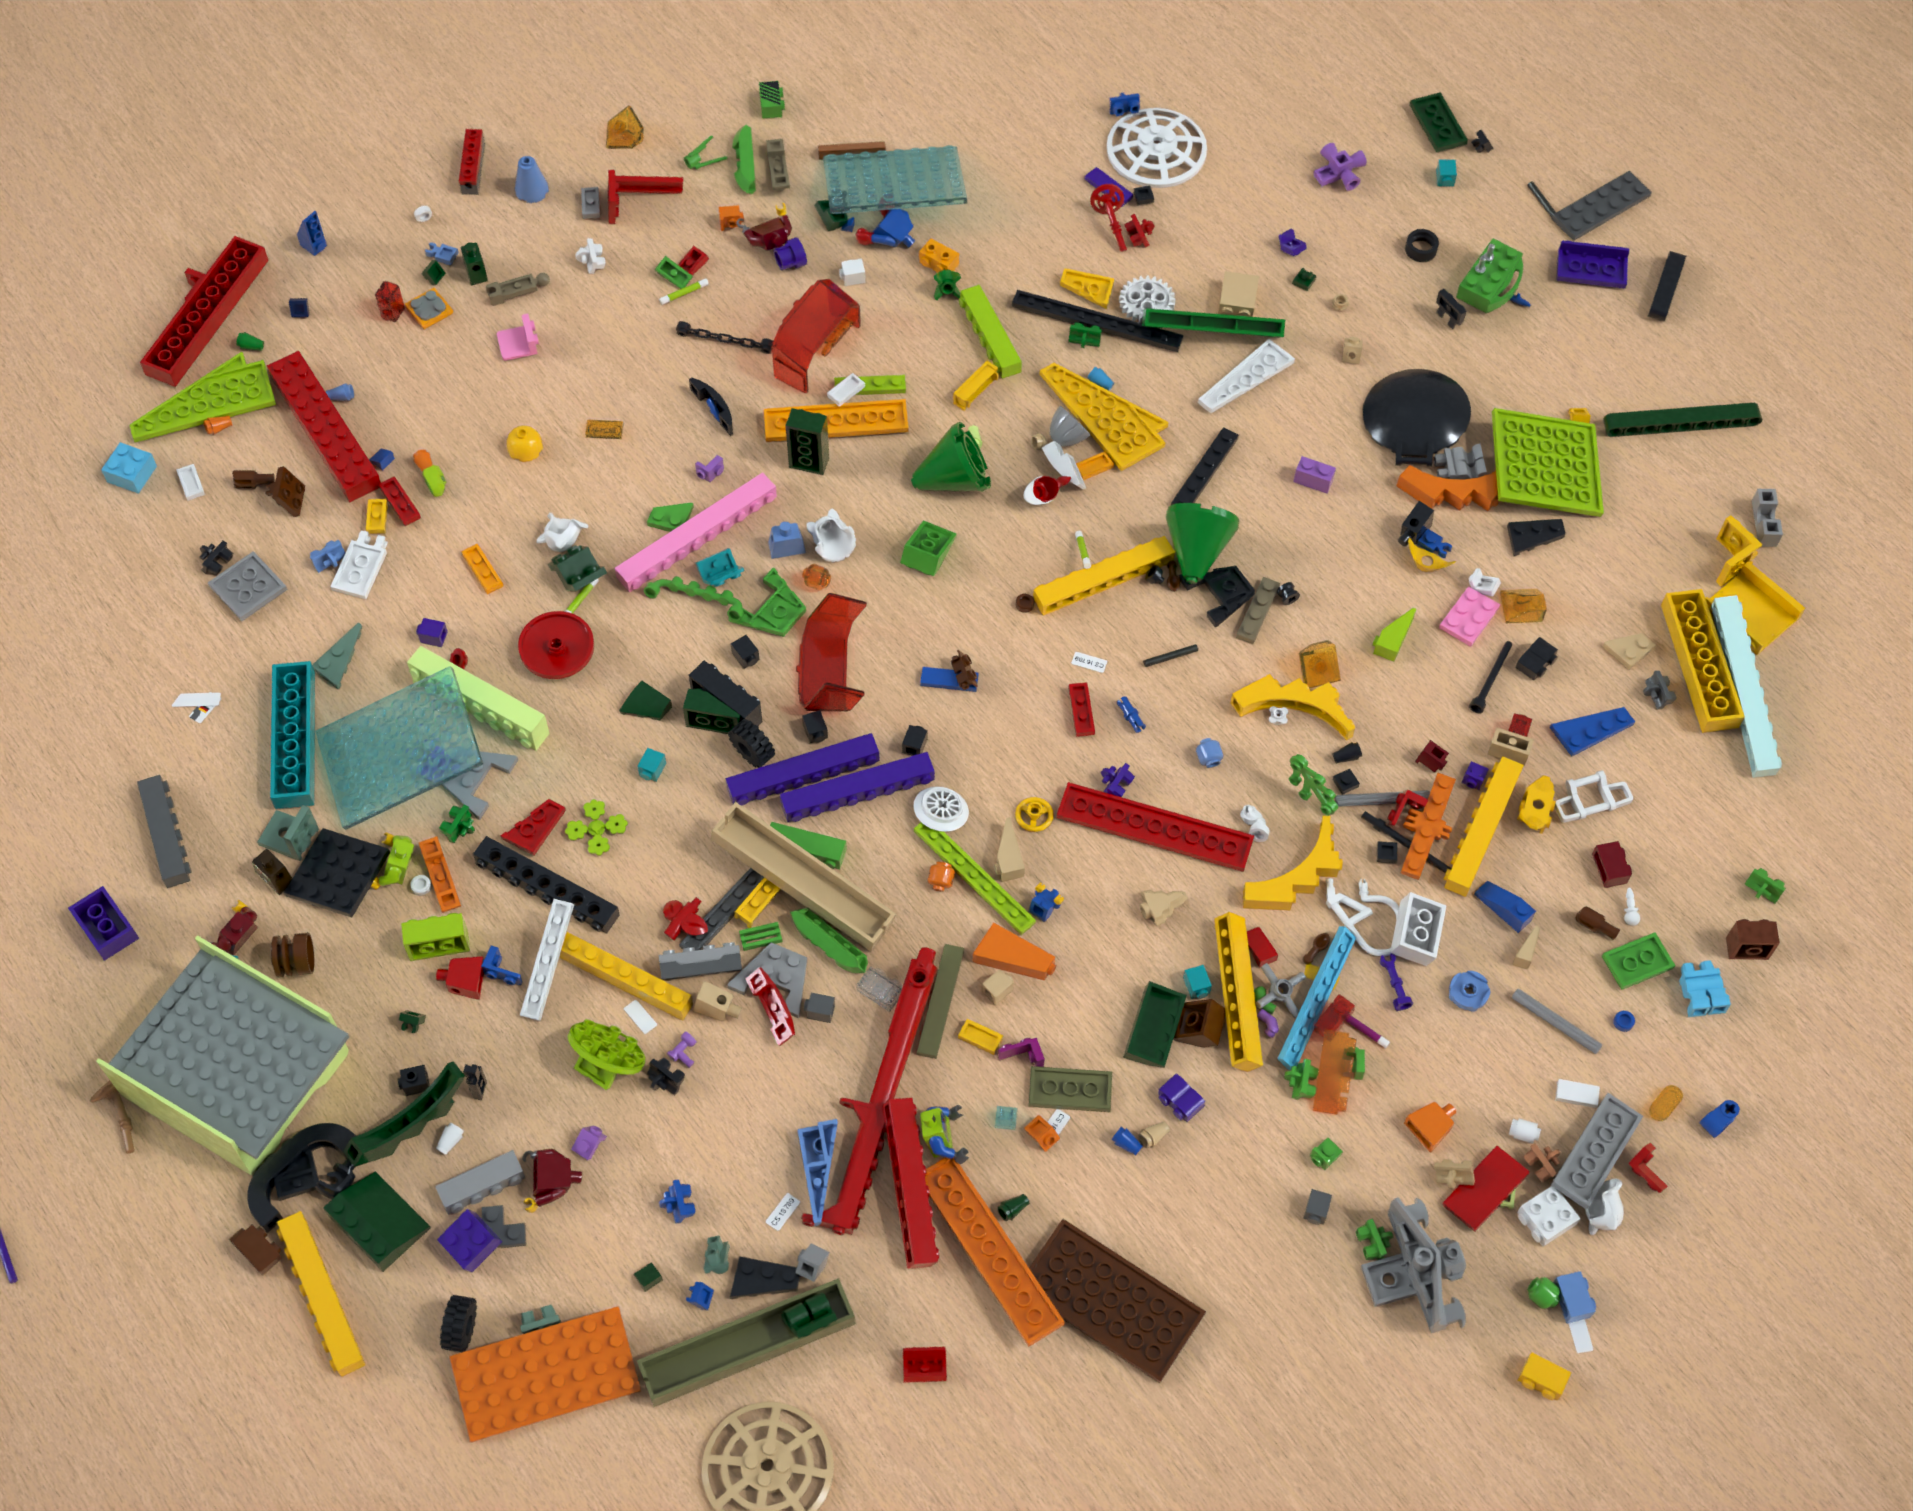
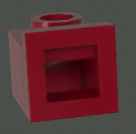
M1430 740L1415 762L1417 764L1419 762L1433 772H1436L1438 769L1442 771L1448 762L1445 759L1449 753Z

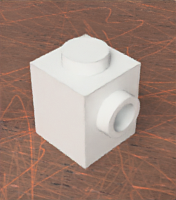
M862 259L841 262L842 269H839V275L841 280L844 279L845 286L865 283V270Z

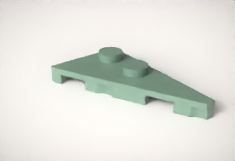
M359 622L312 665L316 673L337 689L341 687L342 677L346 674L347 666L355 651L354 646L357 639L361 636L362 625Z

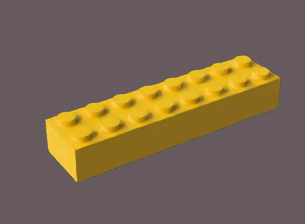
M1696 589L1666 593L1661 607L1702 733L1739 728L1745 716L1703 590Z

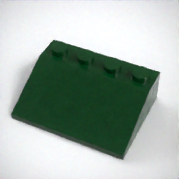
M376 1171L340 1192L323 1207L329 1218L382 1272L431 1228Z

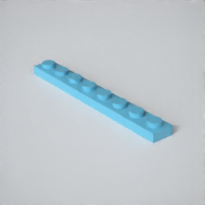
M1339 926L1277 1058L1290 1071L1292 1066L1297 1067L1356 940V937L1345 926Z

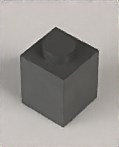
M811 992L810 999H806L804 1005L807 1019L831 1023L835 1009V997Z
M1312 1189L1303 1219L1308 1220L1309 1223L1314 1225H1324L1332 1195Z

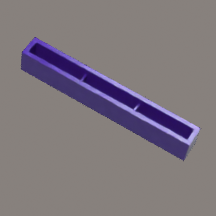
M869 733L725 778L726 786L732 804L737 802L742 806L756 799L762 800L772 794H781L788 789L800 788L804 784L816 783L827 777H835L846 771H854L865 765H873L880 761L879 750L873 734Z
M924 752L781 793L780 801L787 823L791 821L797 822L808 816H818L822 812L835 811L843 806H853L860 801L873 800L881 795H891L898 790H908L919 784H928L935 780V770L928 752Z

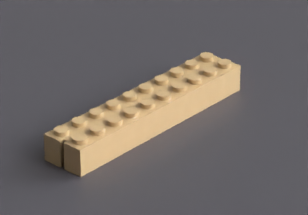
M737 802L731 806L725 817H722L713 828L711 833V840L870 952L880 941L882 935L893 924L896 913Z

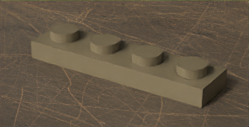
M1266 577L1262 578L1237 632V639L1254 644L1280 587L1279 582Z

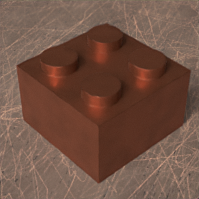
M1741 919L1736 921L1726 937L1729 959L1769 960L1780 944L1777 921H1769L1767 919L1759 921Z

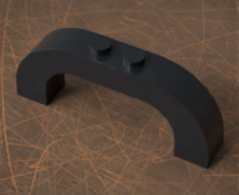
M334 1123L315 1124L301 1130L291 1139H287L276 1153H272L266 1158L265 1163L258 1168L250 1181L247 1199L253 1217L267 1234L278 1224V1221L283 1219L279 1211L271 1204V1192L275 1186L274 1178L280 1173L285 1172L294 1161L298 1162L306 1155L305 1152L310 1149L314 1151L318 1148L330 1147L336 1149L347 1159L343 1151L350 1139L356 1136L351 1130Z

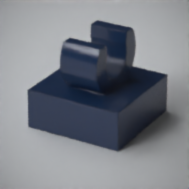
M308 298L289 299L291 317H309Z

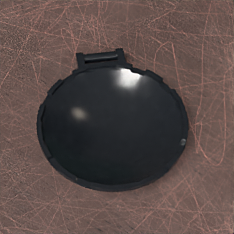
M1427 369L1403 370L1383 378L1370 390L1363 405V421L1366 430H1368L1372 439L1381 447L1385 446L1391 449L1393 453H1396L1395 466L1417 464L1432 467L1433 454H1437L1439 450L1444 448H1450L1458 442L1460 436L1466 432L1471 418L1470 401L1463 388L1452 378L1440 372Z

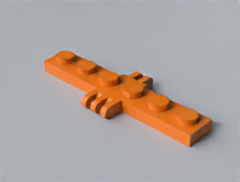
M1437 773L1423 813L1409 809V815L1405 819L1407 822H1404L1403 827L1414 831L1415 834L1401 869V874L1419 880L1433 840H1440V838L1449 839L1452 827L1446 825V822L1441 819L1456 781L1455 778Z

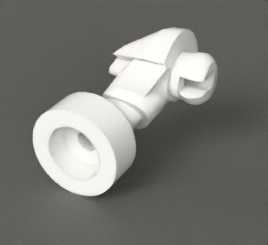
M1245 805L1240 816L1246 824L1251 825L1249 834L1255 835L1254 841L1256 842L1266 841L1270 830L1266 826L1265 819L1254 806Z

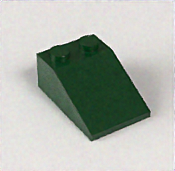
M688 688L683 705L686 727L729 734L728 732L741 721L740 714L708 692L701 689Z

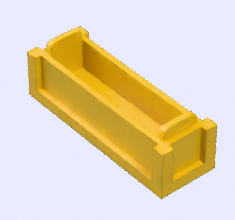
M987 360L953 393V404L963 411L969 408L970 404L994 380H998V367Z
M764 877L738 907L734 917L741 919L747 924L748 928H751L754 920L781 889Z

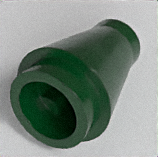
M1021 1194L1020 1196L1003 1201L998 1206V1212L1003 1220H1013L1030 1204L1029 1199L1025 1194Z

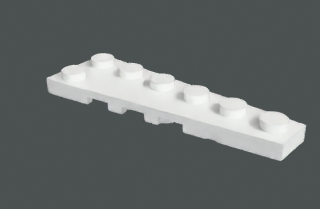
M1268 339L1198 399V404L1208 412L1213 413L1292 365L1295 358Z

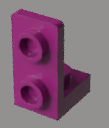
M1037 1037L1033 1039L1025 1038L1020 1043L1014 1045L1006 1044L998 1049L999 1060L1028 1052L1029 1060L1035 1066L1044 1067L1045 1062Z

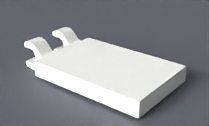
M361 530L357 541L351 540L330 586L331 589L367 599L387 554L385 549L388 543L385 541L386 537L378 535L374 546L368 545L371 537L368 536V532Z

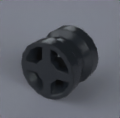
M1292 582L1281 585L1277 590V594L1283 598L1284 605H1290L1300 597L1299 592L1294 590L1295 586Z

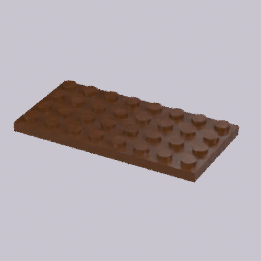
M1062 1219L1029 1267L1064 1321L1158 1383L1162 1382L1206 1314L1205 1310L1065 1219Z

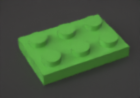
M1656 932L1607 951L1602 955L1603 960L1621 990L1670 971L1676 966Z

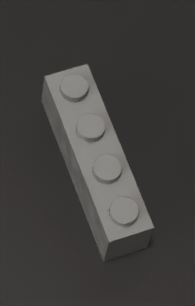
M512 1150L435 1187L447 1214H455L462 1211L465 1206L481 1202L483 1198L489 1195L499 1194L508 1186L518 1185L525 1179V1175Z

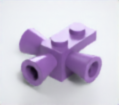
M1334 143L1325 145L1321 149L1320 154L1329 161V165L1314 170L1313 175L1322 187L1342 179L1346 190L1355 189L1361 180L1352 172V168L1366 166L1367 160L1363 151L1359 150L1349 156L1345 150L1338 153Z

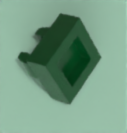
M432 260L422 272L424 278L429 280L432 285H437L446 274L437 260Z
M1301 268L1293 279L1292 284L1308 291L1315 282L1316 275L1313 272L1306 271L1305 268Z
M409 1010L400 1012L399 1021H403L401 1029L405 1031L408 1028V1024H411L413 1027L412 1033H417L419 1025L425 1022L426 1015Z

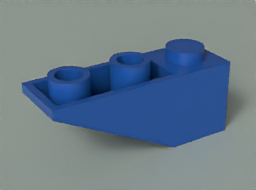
M316 211L312 212L302 221L297 233L300 246L314 256L323 251L327 246Z

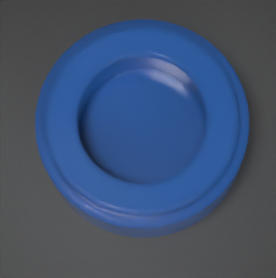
M1619 1011L1614 1017V1026L1622 1032L1630 1031L1635 1024V1017L1629 1011Z

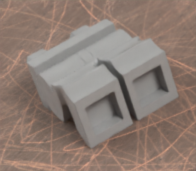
M1481 444L1474 445L1470 453H1466L1462 447H1455L1452 449L1445 448L1444 453L1434 456L1435 467L1444 466L1443 469H1437V477L1464 480L1482 477L1487 473Z

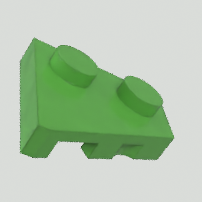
M693 503L653 507L647 520V526L671 532L689 520L694 505Z

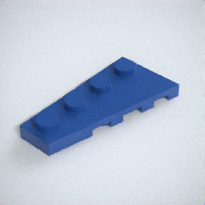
M1625 707L1553 723L1550 729L1572 757L1633 726L1635 720Z

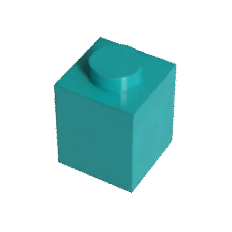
M1438 160L1436 168L1437 186L1454 187L1457 177L1456 160Z
M647 748L637 766L639 775L645 780L657 782L666 765L665 754Z
M1204 965L1184 971L1183 979L1191 999L1207 997L1211 992L1212 985Z

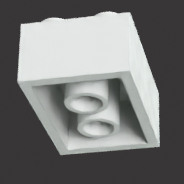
M1411 892L1400 901L1390 953L1424 966L1429 965L1435 960L1446 905Z

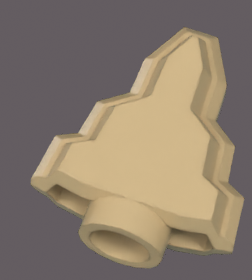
M1152 890L1141 892L1143 903L1140 904V910L1145 919L1151 918L1154 925L1158 927L1164 924L1166 918L1172 916L1173 910L1181 907L1188 897L1183 891H1172L1169 893L1161 890L1156 892Z

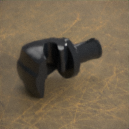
M348 1158L343 1164L335 1163L332 1167L335 1172L327 1173V1180L334 1181L336 1184L329 1185L321 1180L317 1182L315 1189L329 1199H333L353 1184L356 1178L353 1173L355 1167Z

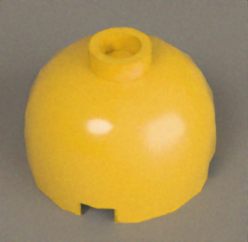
M522 425L513 428L506 439L509 455L513 459H519L520 462L536 459L541 449L543 450L540 434L530 426Z

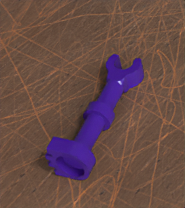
M1391 953V961H1386L1382 955L1380 957V964L1388 970L1391 978L1390 984L1392 988H1395L1398 998L1393 1000V1005L1397 1012L1413 1006V1001L1411 997L1405 995L1402 987L1403 981L1395 969L1396 957Z

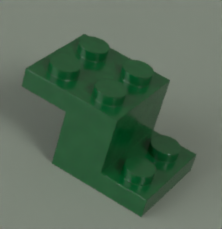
M581 545L570 547L567 549L568 553L564 555H556L551 559L552 562L548 564L551 571H556L567 591H577L607 573L604 566L598 565L589 547Z

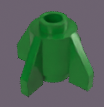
M942 270L935 274L934 280L938 282L934 298L938 300L943 296V293H953L959 299L960 291L956 283L961 279V274L951 270Z

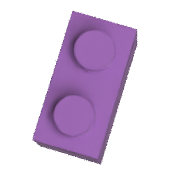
M1302 456L1295 472L1294 483L1328 494L1336 467Z

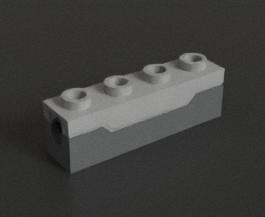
M735 942L723 943V947L715 948V945L703 946V950L696 951L695 947L684 948L681 953H675V950L663 951V955H659L662 980L742 970L739 945H735Z

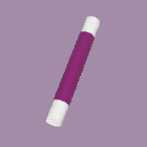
M1338 1008L1335 1015L1384 1048H1387L1390 1041L1341 1008Z

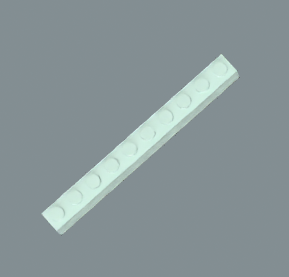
M1738 596L1715 598L1711 604V610L1718 638L1745 716L1740 727L1752 776L1755 778L1776 775L1782 766L1781 758L1777 756V742L1772 736L1773 726L1768 720V706L1764 704V690L1759 684L1760 674L1755 668V655L1751 652V638L1747 636V622L1742 616V603L1739 602Z

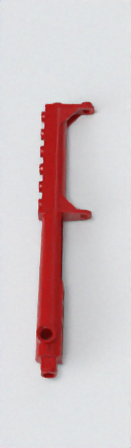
M922 947L919 950L917 959H911L888 1030L889 1040L869 1103L848 1098H840L839 1104L853 1109L861 1123L836 1205L823 1211L821 1224L818 1225L832 1229V1232L838 1235H844V1233L852 1235L853 1230L858 1229L860 1223L859 1211L865 1207L866 1197L864 1196L866 1190L871 1188L873 1178L870 1177L872 1171H876L879 1162L877 1155L884 1148L885 1140L883 1136L887 1131L883 1104L887 1100L895 1098L928 997L931 994V987L937 971V967L934 965L936 952L927 947ZM803 1213L801 1217L802 1224L814 1227L813 1215Z

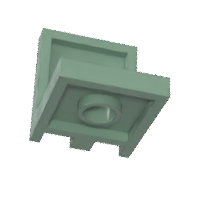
M302 805L296 817L276 810L257 842L259 846L301 861L302 853L310 846L311 838L318 832L319 827L310 807ZM283 831H287L283 838L280 837Z

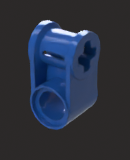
M1726 1100L1715 1110L1709 1112L1699 1124L1713 1138H1716L1735 1120L1740 1111L1739 1105L1735 1101Z

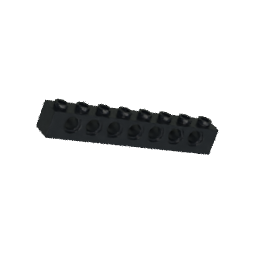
M488 836L483 839L473 853L475 864L479 868L488 869L496 877L507 879L514 887L520 886L526 893L531 896L536 895L548 905L553 903V899L572 904L582 902L579 906L574 905L571 915L581 923L586 922L590 924L597 932L603 931L607 934L620 916L618 906ZM495 858H500L498 861H492ZM510 867H516L514 870H508ZM532 875V878L525 879L526 876ZM544 884H549L548 887L541 888ZM560 893H565L564 896L558 897ZM599 911L597 914L591 915V912Z

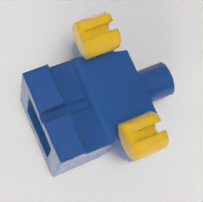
M1040 882L1035 887L1036 897L1032 899L1028 912L1045 922L1051 916L1054 909L1060 908L1064 897H1060L1061 895H1059L1056 889H1053L1051 892L1045 889V885H1041L1042 883Z

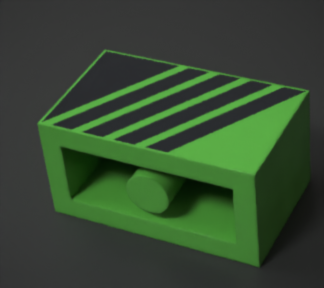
M779 81L759 82L762 119L782 117V110H785L784 100H781V98H784L783 87L779 88Z

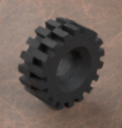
M743 719L728 732L729 740L733 743V747L753 767L760 768L774 757L775 749L773 744L769 742V738L764 735L762 730H759L757 725H754L748 719Z
M458 1295L450 1297V1301L448 1300L447 1308L444 1311L445 1315L443 1316V1324L440 1330L441 1349L456 1352H465L468 1349L477 1316V1301L475 1298Z

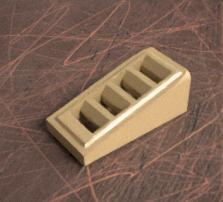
M1539 926L1533 928L1513 961L1514 966L1524 969L1529 968L1540 931Z

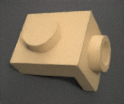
M1356 337L1345 338L1342 362L1359 364L1363 340Z

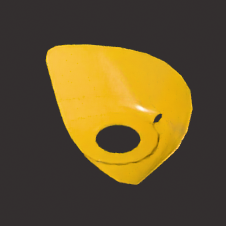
M1409 537L1408 543L1411 555L1417 568L1421 571H1436L1453 565L1456 562H1446L1436 554L1418 548ZM1430 556L1433 559V564L1430 566L1424 565L1422 558Z

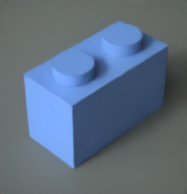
M1581 1271L1556 1277L1553 1283L1560 1289L1559 1304L1566 1323L1591 1318L1596 1312V1304L1594 1299L1590 1298L1588 1292L1589 1285L1587 1279L1582 1276Z

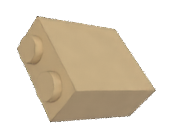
M1225 271L1218 314L1253 317L1259 276Z

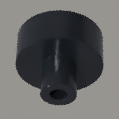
M1154 565L1146 573L1145 580L1150 584L1156 582L1159 584L1163 583V570L1158 565Z

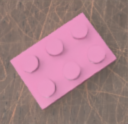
M1468 586L1441 622L1439 628L1471 647L1499 610L1500 604Z

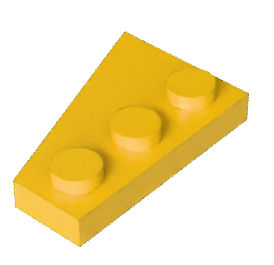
M1064 268L1060 286L1107 309L1115 278Z

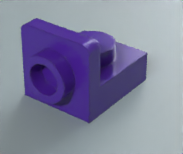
M1471 761L1461 783L1469 788L1480 790L1489 769Z

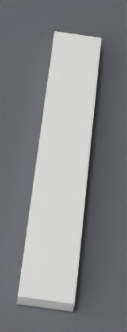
M553 899L520 1016L541 1021L574 904Z

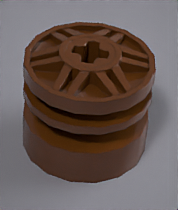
M310 933L294 934L293 943H291L288 935H283L282 939L280 936H273L271 962L277 978L284 977L285 974L288 977L292 976L294 967L298 975L314 973L315 956Z

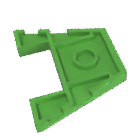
M772 568L763 578V583L774 589L775 593L755 615L742 608L744 615L740 621H733L729 617L728 619L732 623L784 637L805 614L806 607L797 595L790 590L785 580L778 575L777 570Z

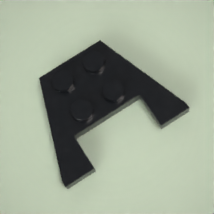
M1237 566L1213 569L1212 572H1207L1197 584L1187 583L1183 575H1179V579L1187 591L1205 584L1221 606L1207 611V617L1214 627H1218L1255 595V589Z

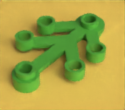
M1300 754L1292 756L1290 758V766L1293 769V774L1289 777L1290 783L1298 786L1302 781L1300 775L1302 774L1304 777L1303 788L1299 792V796L1307 801L1312 796V789L1321 802V811L1327 816L1334 814L1338 809L1337 803L1333 800L1336 794L1324 786L1326 779L1307 767L1308 761L1304 756Z

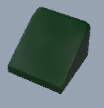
M652 1262L634 1273L635 1278L645 1292L663 1281L662 1275Z

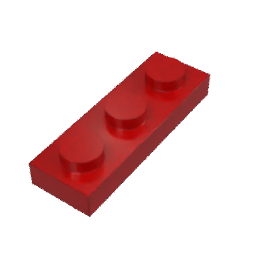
M395 476L378 484L404 526L421 519L420 513Z
M1088 683L1069 684L1068 689L1076 737L1095 735Z

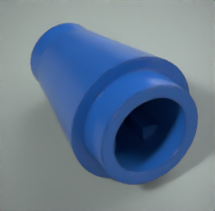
M1120 1127L1111 1139L1115 1142L1114 1145L1133 1153L1135 1156L1143 1147L1127 1128Z

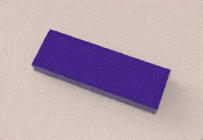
M1095 167L1085 175V180L1095 188L1103 184L1118 186L1124 194V203L1121 207L1133 199V193L1098 167ZM1104 190L1102 193H1109V190ZM1115 192L1114 194H1116L1118 201H1120V196Z

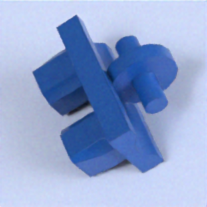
M1122 92L1118 97L1109 98L1111 115L1122 116L1125 112L1139 113V93L1125 95Z
M673 1180V1185L668 1188L669 1192L663 1193L664 1199L659 1201V1206L666 1208L667 1213H673L676 1224L681 1223L684 1218L693 1216L696 1210L693 1203L684 1204L683 1198H690L691 1196L690 1184H680V1180Z

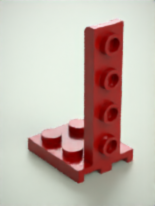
M608 170V224H615L616 217H619V207H616L619 206V195L616 193L681 194L683 192V177L615 176V170Z

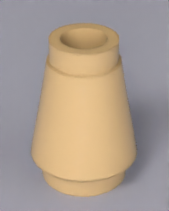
M1161 1122L1142 1129L1141 1133L1138 1134V1138L1145 1148H1153L1170 1132V1129L1165 1122Z

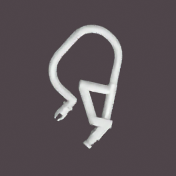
M1326 879V905L1329 909L1332 908L1344 926L1356 937L1359 946L1365 952L1374 956H1390L1391 948L1375 949L1370 947L1354 927V924L1373 914L1371 908L1341 893L1335 895L1333 879ZM1360 879L1359 895H1361V900L1363 902H1382L1389 905L1394 910L1397 921L1399 905L1386 896L1368 895L1367 882L1363 879L1362 883V879ZM1343 903L1359 911V913L1348 918L1339 904Z

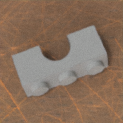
M1757 489L1752 499L1757 540L1763 544L1762 547H1777L1783 535L1781 519H1775V511L1778 505L1776 489Z

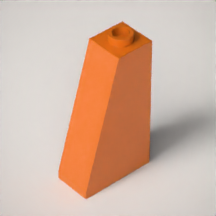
M994 922L973 953V962L976 964L1044 981L1056 969L1055 956Z

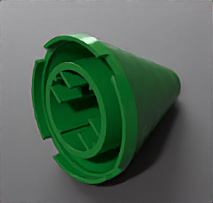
M962 422L953 424L912 474L911 482L915 489L918 488L925 491H985L991 487L990 476L985 478V470L988 467L982 452L971 432L963 431L962 428L965 425Z
M1178 503L1168 507L1165 518L1183 578L1186 579L1187 583L1197 584L1198 581L1203 579L1237 532L1240 520L1232 512L1212 506V510L1201 508L1199 503Z

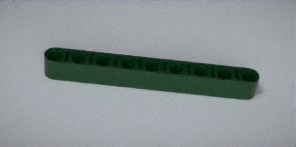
M1757 403L1610 413L1603 418L1605 430L1609 437L1751 427L1759 425L1763 420Z

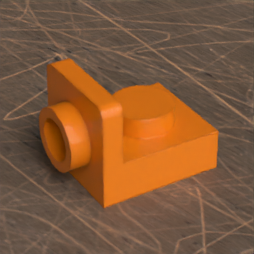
M1040 1115L1024 1127L1027 1134L1045 1152L1060 1139L1054 1128Z

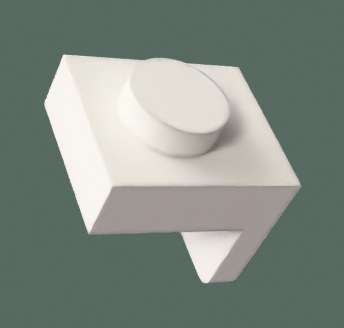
M1476 568L1469 578L1471 588L1487 596H1494L1501 584L1499 578L1483 576L1479 568Z

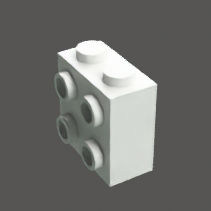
M1553 1186L1523 1204L1517 1212L1521 1223L1528 1226L1534 1240L1538 1243L1540 1242L1543 1247L1576 1226L1580 1220V1217L1560 1191Z

